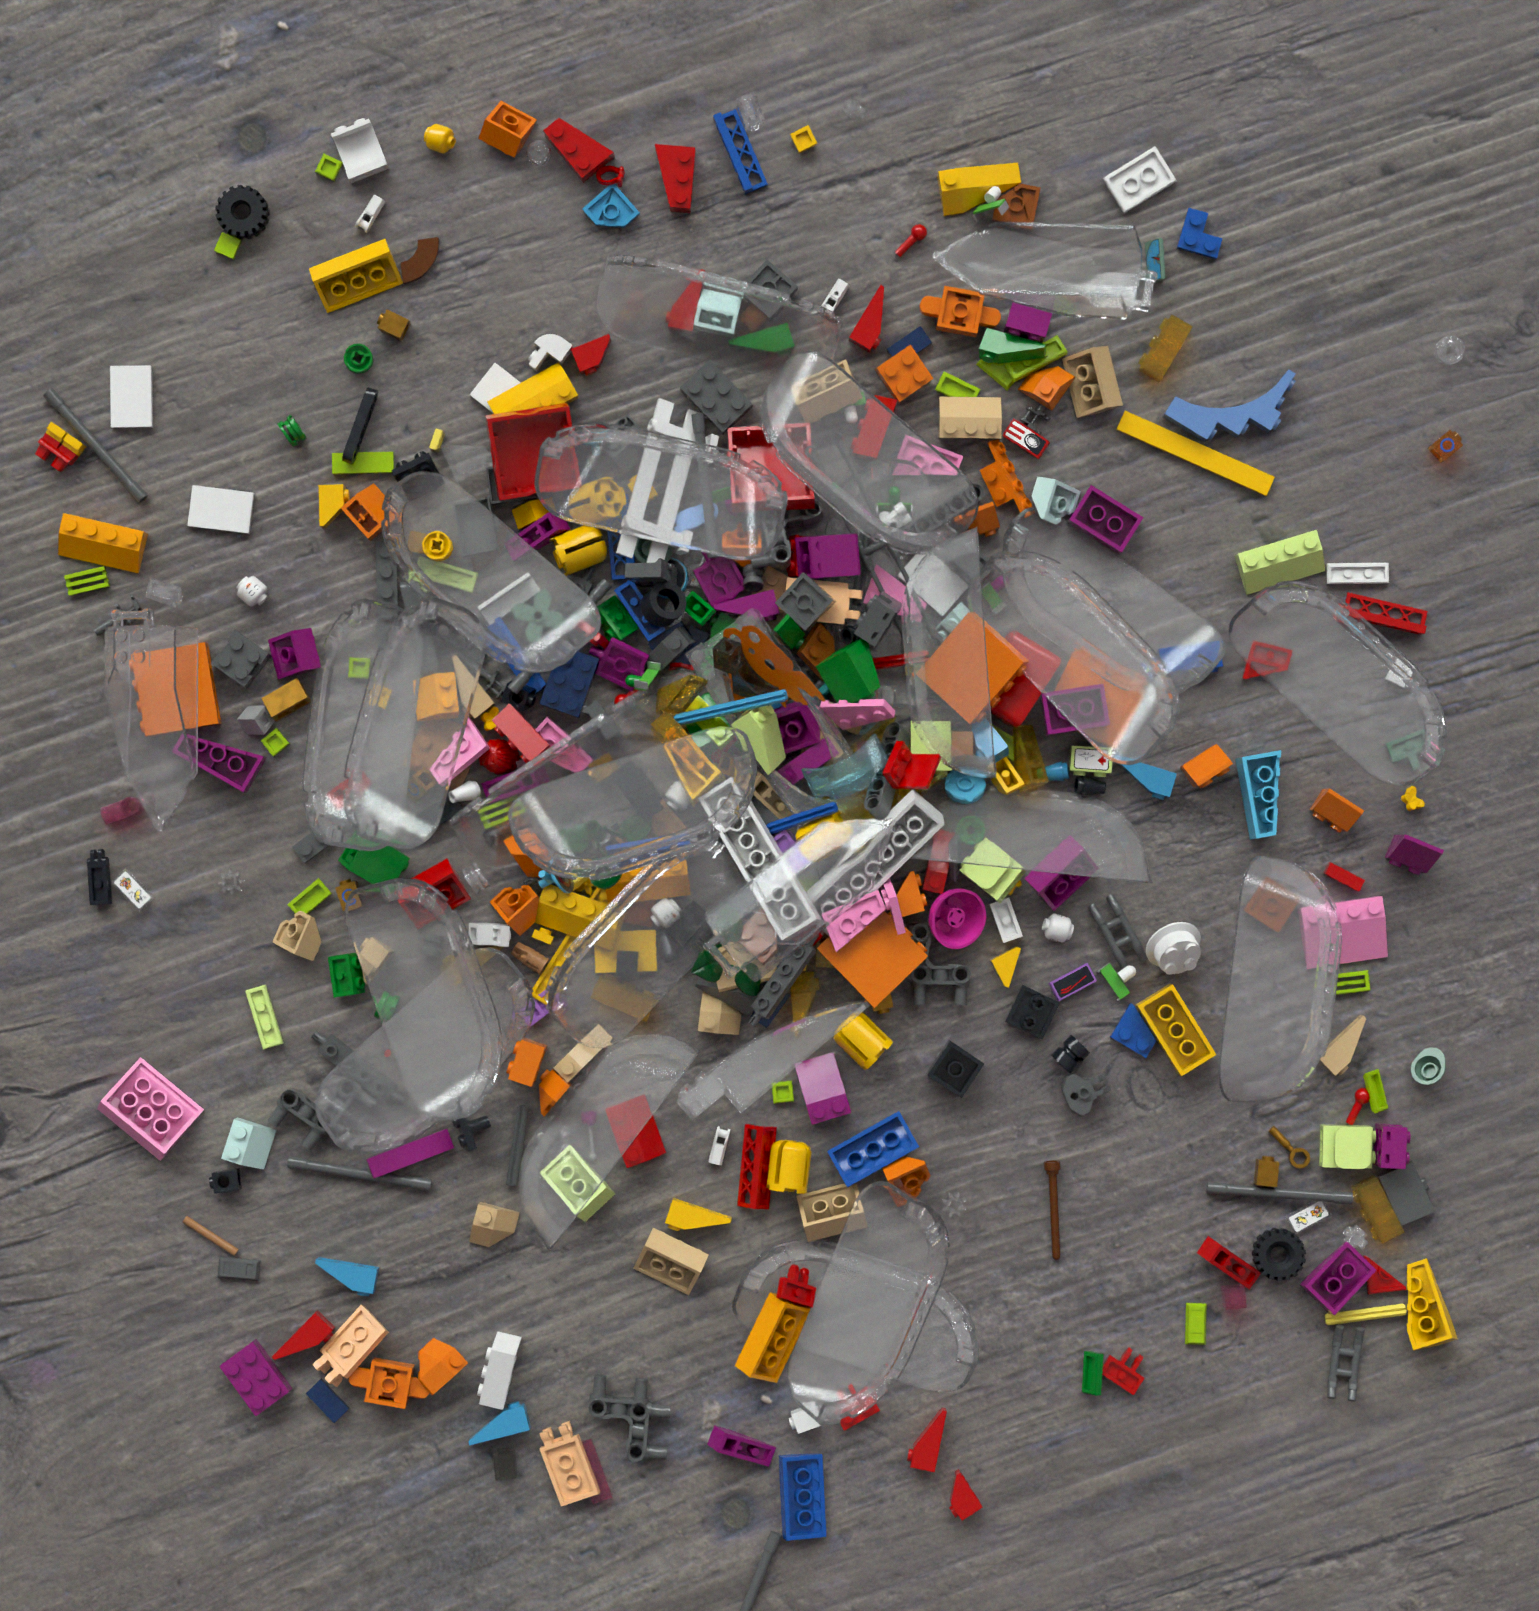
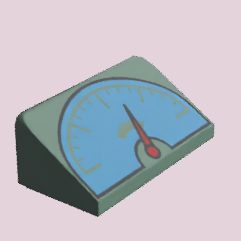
M1158 238L1145 243L1148 283H1160L1165 279L1163 239Z

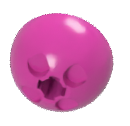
M961 888L951 889L939 895L933 902L928 916L932 935L940 944L950 949H961L972 944L982 933L986 922V909L982 899L976 893Z

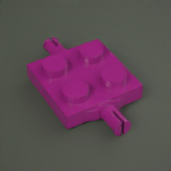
M707 547L702 548L700 551L706 561L701 566L693 569L692 572L710 606L713 607V605L720 602L734 600V597L744 590V579L734 560L725 553L721 554L718 558H708L706 554Z
M613 637L604 651L594 646L589 651V654L600 658L595 674L630 691L634 687L626 685V677L628 675L643 676L645 673V663L649 657L648 654Z

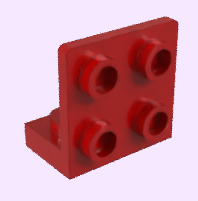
M896 741L882 774L892 789H928L940 763L941 756L940 754H912L904 741Z

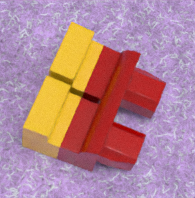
M50 422L47 427L48 430L38 441L40 446L35 454L46 461L50 454L54 453L57 457L51 466L62 472L68 464L71 466L74 464L87 446L53 422Z

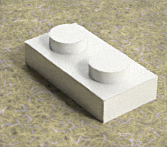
M1009 897L1005 898L1001 904L999 902L989 904L1003 943L1023 936Z

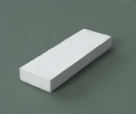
M1389 563L1326 564V584L1389 583Z

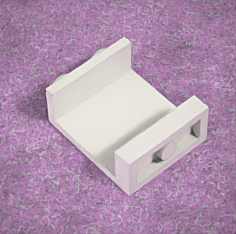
M358 119L353 122L354 125L349 127L340 126L334 130L335 132L331 133L350 183L389 169L369 119Z

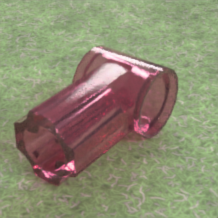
M126 797L124 800L100 808L102 819L108 825L133 815H139L144 810V802L139 797ZM132 800L137 805L133 812L129 809V803Z

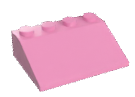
M1382 896L1297 908L1306 969L1388 957L1386 917Z
M141 1057L105 1095L97 1108L160 1161L175 1146L204 1110Z

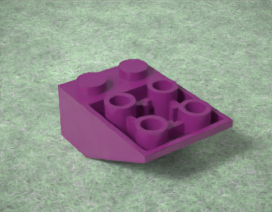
M857 533L795 538L798 577L803 572L811 578L861 575Z

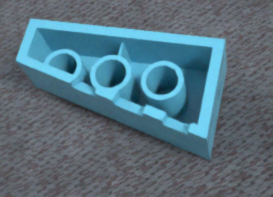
M1281 750L1235 759L1250 839L1276 835Z

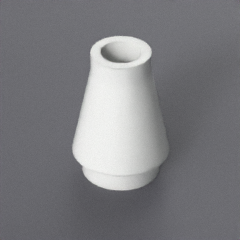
M467 781L456 789L449 791L448 796L452 803L476 800L480 796L481 791L476 781Z

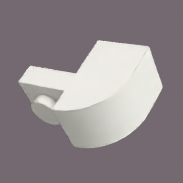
M543 335L534 342L539 350H534L528 359L530 361L529 366L537 372L548 355L562 365L571 353L573 345L558 335Z
M469 923V944L509 947L511 932L508 924Z

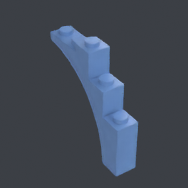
M1287 370L1279 382L1266 394L1254 401L1236 407L1207 408L1175 397L1163 417L1203 442L1208 438L1212 439L1218 430L1215 426H1218L1234 437H1237L1240 433L1243 435L1250 425L1247 421L1268 433L1271 429L1276 430L1281 422V419H1279L1281 412L1274 408L1279 409L1285 398L1282 395L1285 390L1290 391L1294 385L1295 380L1293 377L1296 373Z

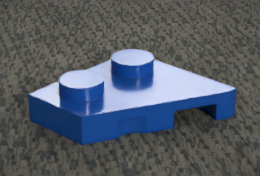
M1129 1003L1110 1036L1147 1058L1157 1041L1132 1003Z

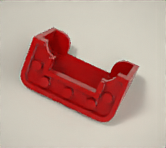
M1013 630L1012 633L1009 632L1005 636V639L1029 660V663L1026 665L1027 670L1020 677L1017 676L1012 681L1014 683L1012 688L1008 692L1004 691L999 696L1001 698L1000 702L994 708L990 707L987 712L1007 726L1017 728L1025 720L1058 669L1061 658Z

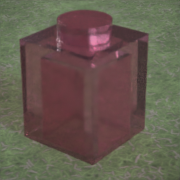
M1242 1284L1221 1286L1222 1303L1226 1310L1247 1308L1245 1287Z

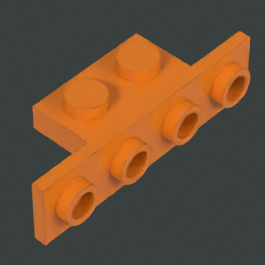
M999 439L988 442L987 444L996 462L979 471L996 507L1014 499L1022 517L1034 513L1032 503L1023 491V484L1014 472V465L1006 455L1004 444Z

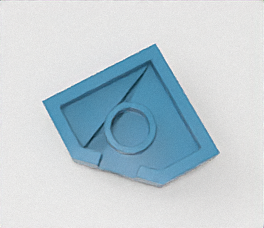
M615 184L609 185L582 208L583 212L596 226L625 228L640 215V212Z

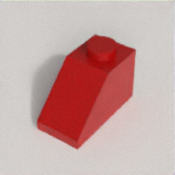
M609 334L571 349L581 375H592L597 372V368H600L611 343Z
M958 1469L955 1471L950 1495L952 1506L949 1509L955 1518L959 1516L963 1521L983 1507Z

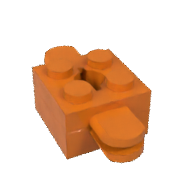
M944 286L942 298L925 296L919 305L920 312L923 315L938 318L936 330L970 337L977 336L979 326L995 328L1001 319L998 309L983 306L985 293Z
M374 1357L370 1369L358 1367L349 1376V1382L353 1387L366 1389L364 1402L406 1409L409 1397L424 1399L429 1395V1392L418 1381V1377H413L415 1364Z

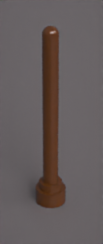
M1052 1160L1044 1161V1170L1049 1175L1052 1257L1054 1260L1060 1259L1057 1174H1059L1061 1166L1060 1161Z

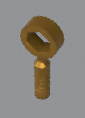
M1275 1126L1268 1130L1284 1148L1290 1151L1288 1158L1292 1166L1300 1169L1309 1164L1310 1154L1307 1150L1300 1147L1293 1148L1286 1137ZM1296 1152H1303L1306 1156L1302 1164H1296L1293 1160Z

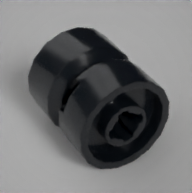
M1072 1035L1063 1042V1048L1058 1047L1051 1054L1069 1073L1078 1066V1061H1083L1090 1054Z

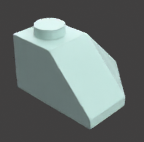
M1037 476L1032 499L1040 518L1057 525L1062 521V517L1074 512L1081 491L1056 479Z

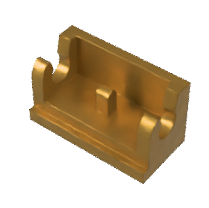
M298 678L261 698L269 714L276 722L312 702Z

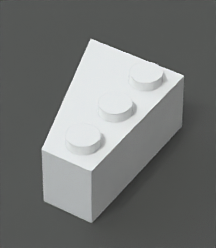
M497 1331L492 1348L488 1347L485 1357L489 1362L488 1366L484 1365L481 1375L482 1378H485L484 1384L480 1383L477 1396H481L480 1405L504 1409L521 1337Z

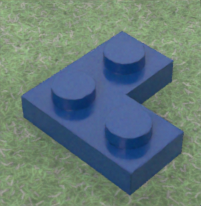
M1188 208L1177 249L1217 259L1223 238L1203 233L1208 213Z

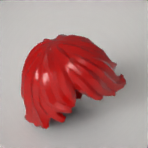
M490 739L486 741L490 749L479 757L480 766H484L487 770L497 775H502L505 772L509 773L517 768V764L520 763L518 749L514 751L507 743L508 741Z

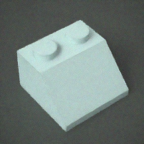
M238 1117L235 1118L221 1159L243 1166L264 1169L277 1130Z

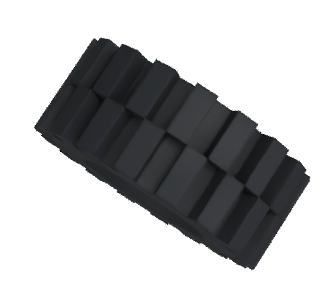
M237 185V188L232 186L229 188L230 191H224L222 193L223 197H219L217 200L219 204L216 205L215 210L217 211L216 218L219 221L218 223L226 233L238 239H252L251 236L253 235L257 237L260 235V230H265V223L268 224L269 222L268 215H270L268 204L256 189H252L247 185L246 187ZM240 204H245L250 208V215L244 220L236 218L234 214L235 208Z
M1272 1228L1269 1231L1265 1230L1263 1235L1257 1237V1242L1253 1244L1254 1250H1252V1255L1254 1259L1252 1260L1258 1271L1271 1280L1287 1281L1292 1276L1296 1277L1299 1270L1302 1271V1265L1306 1262V1250L1303 1247V1242L1297 1235L1284 1228ZM1281 1246L1286 1250V1258L1282 1262L1272 1260L1271 1251L1274 1247Z

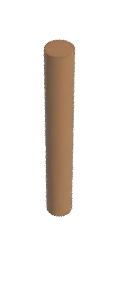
M186 1216L182 1223L233 1256L238 1252V1248L190 1217Z

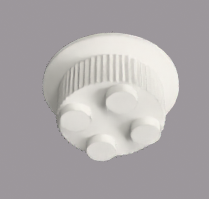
M1176 922L1168 924L1151 936L1146 945V956L1152 964L1159 966L1161 970L1169 975L1193 970L1201 955L1199 946L1201 942L1200 932L1190 923Z

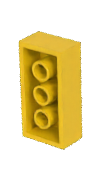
M1173 984L1166 985L1135 1005L1179 1076L1185 1075L1216 1055Z

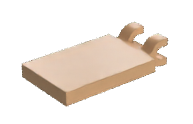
M787 577L786 590L797 578ZM814 580L836 600L833 606L816 620L817 622L845 625V619H859L861 612L849 610L850 598L862 599V590H849V583Z
M361 1304L321 1348L320 1352L323 1355L314 1362L313 1366L324 1374L327 1373L331 1366L333 1370L326 1375L325 1379L329 1384L338 1387L342 1382V1377L348 1379L389 1332Z
M570 1421L561 1424L562 1426L558 1427L562 1435L561 1437L554 1439L551 1427L543 1429V1432L540 1433L544 1446H541L539 1449L561 1506L600 1493L579 1434L573 1436Z

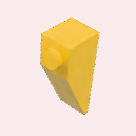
M673 1198L665 1223L669 1224L668 1228L680 1231V1228L685 1230L727 1224L731 1222L732 1217Z

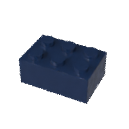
M560 646L540 704L580 718L582 707L585 705L599 665V659Z

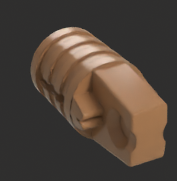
M520 942L514 946L511 952L522 964L531 968L539 975L550 960L538 951Z

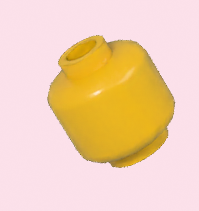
M434 124L428 127L424 134V142H426L427 148L444 154L455 146L456 138L451 128Z

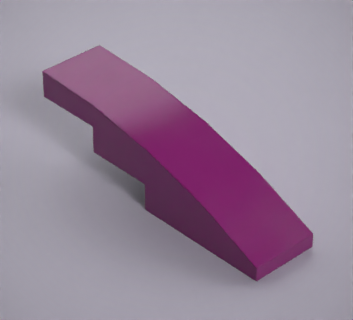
M444 1129L370 1157L366 1161L372 1177L376 1178L453 1149L454 1146L448 1129Z

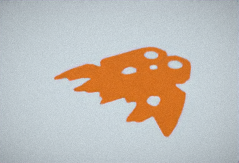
M749 625L743 626L742 631L736 628L724 630L725 652L735 662L732 666L728 667L730 686L735 701L786 690L788 698L803 705H808L801 695L799 687L812 698L817 696L821 701L825 702L824 697L804 673L793 671L794 665L792 660L760 629ZM749 632H755L759 636L760 641L758 643L753 642L749 638ZM730 635H737L741 640V644H733L730 640ZM749 648H752L755 654H751ZM765 659L772 661L775 670L770 669L765 664ZM746 681L753 683L754 691H749L746 688ZM786 700L785 702H781V704H782L785 708H786V702H787L788 700Z

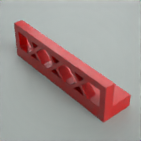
M1347 592L1341 617L1423 635L1426 632L1427 626H1425L1428 611ZM1350 599H1358L1363 607L1359 610L1349 608ZM1373 603L1379 604L1383 612L1380 614L1370 613L1367 607ZM1397 608L1403 617L1399 619L1391 618L1387 612ZM1412 613L1422 614L1420 624L1410 622L1407 616Z
M745 1124L737 1206L751 1209H769L771 1190L766 1187L771 1146L776 1142L777 1127ZM752 1129L757 1130L754 1141L751 1138ZM751 1150L754 1152V1160L752 1162L749 1159ZM749 1171H751L752 1173V1180L750 1183L747 1179V1173ZM747 1192L751 1195L750 1203H745V1194Z

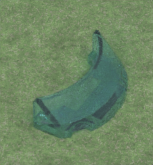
M875 733L858 751L848 758L830 766L802 768L801 771L814 798L821 799L824 796H829L831 800L839 799L862 790L877 779L876 773L880 769L885 768L888 757Z

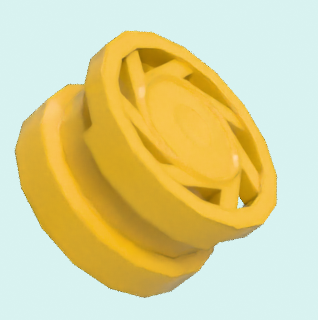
M433 531L425 536L422 549L431 560L441 562L451 556L453 543L445 533Z

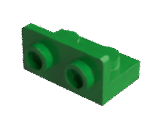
M616 595L598 605L591 612L594 623L600 626L605 638L609 642L612 637L621 641L639 628Z
M359 952L328 957L334 997L365 993V982Z

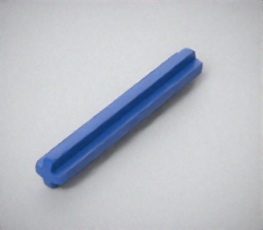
M831 802L770 822L766 826L770 833L774 834L838 812L837 803Z

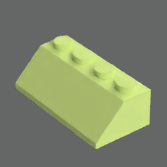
M1317 530L1235 555L1246 595L1325 571L1323 549Z

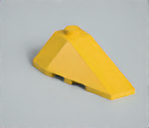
M1018 163L938 171L937 179L943 216L962 214L986 202L984 195L993 186L999 187L1002 194L1019 185L1021 178Z
M1428 1259L1408 1264L1407 1332L1413 1350L1439 1346L1458 1340Z

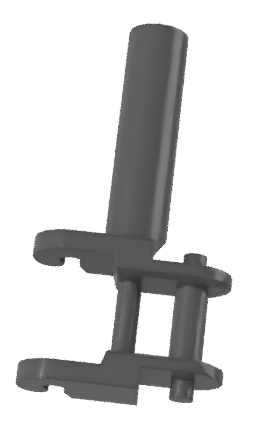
M1039 404L1037 411H1034L1033 407H1026V415L1019 420L1022 424L1025 423L1028 425L1027 427L1041 435L1042 432L1037 431L1033 424L1039 416L1050 421L1051 418L1044 413L1046 407ZM1032 413L1035 415V417L1030 423L1027 420Z
M130 595V597L133 599L134 607L127 612H123L117 603L115 606L118 608L119 614L94 628L97 636L120 623L125 618L127 619L126 623L131 626L133 625L132 622L138 618L144 619V613L140 612L141 607L133 595ZM136 610L138 614L129 618L128 614Z
M468 657L464 664L486 681L491 682L490 685L485 686L487 688L485 691H491L496 695V699L502 698L501 694L505 691L506 687L495 679L501 669L498 668L496 673L492 675ZM494 683L502 688L500 692L492 687Z

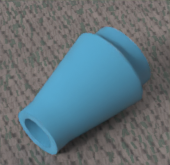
M1060 761L1044 768H1039L1040 781H1065V779H1069L1067 762L1062 763Z

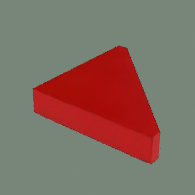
M1363 1256L1376 1269V1272L1366 1281L1367 1294L1406 1290V1286L1368 1256Z

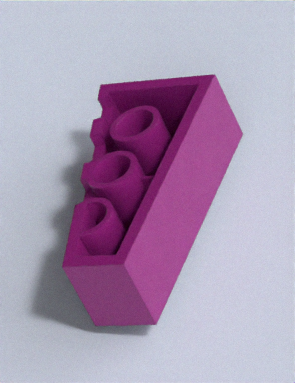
M183 733L172 749V752L245 793L248 792L267 759L265 756Z

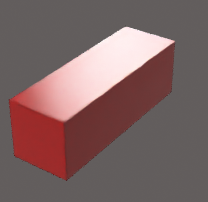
M1331 862L1328 863L1323 873L1358 892L1365 882L1364 879Z

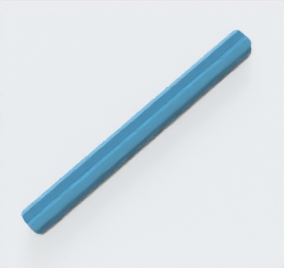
M779 690L679 713L674 716V721L677 726L785 702L788 700L786 690Z

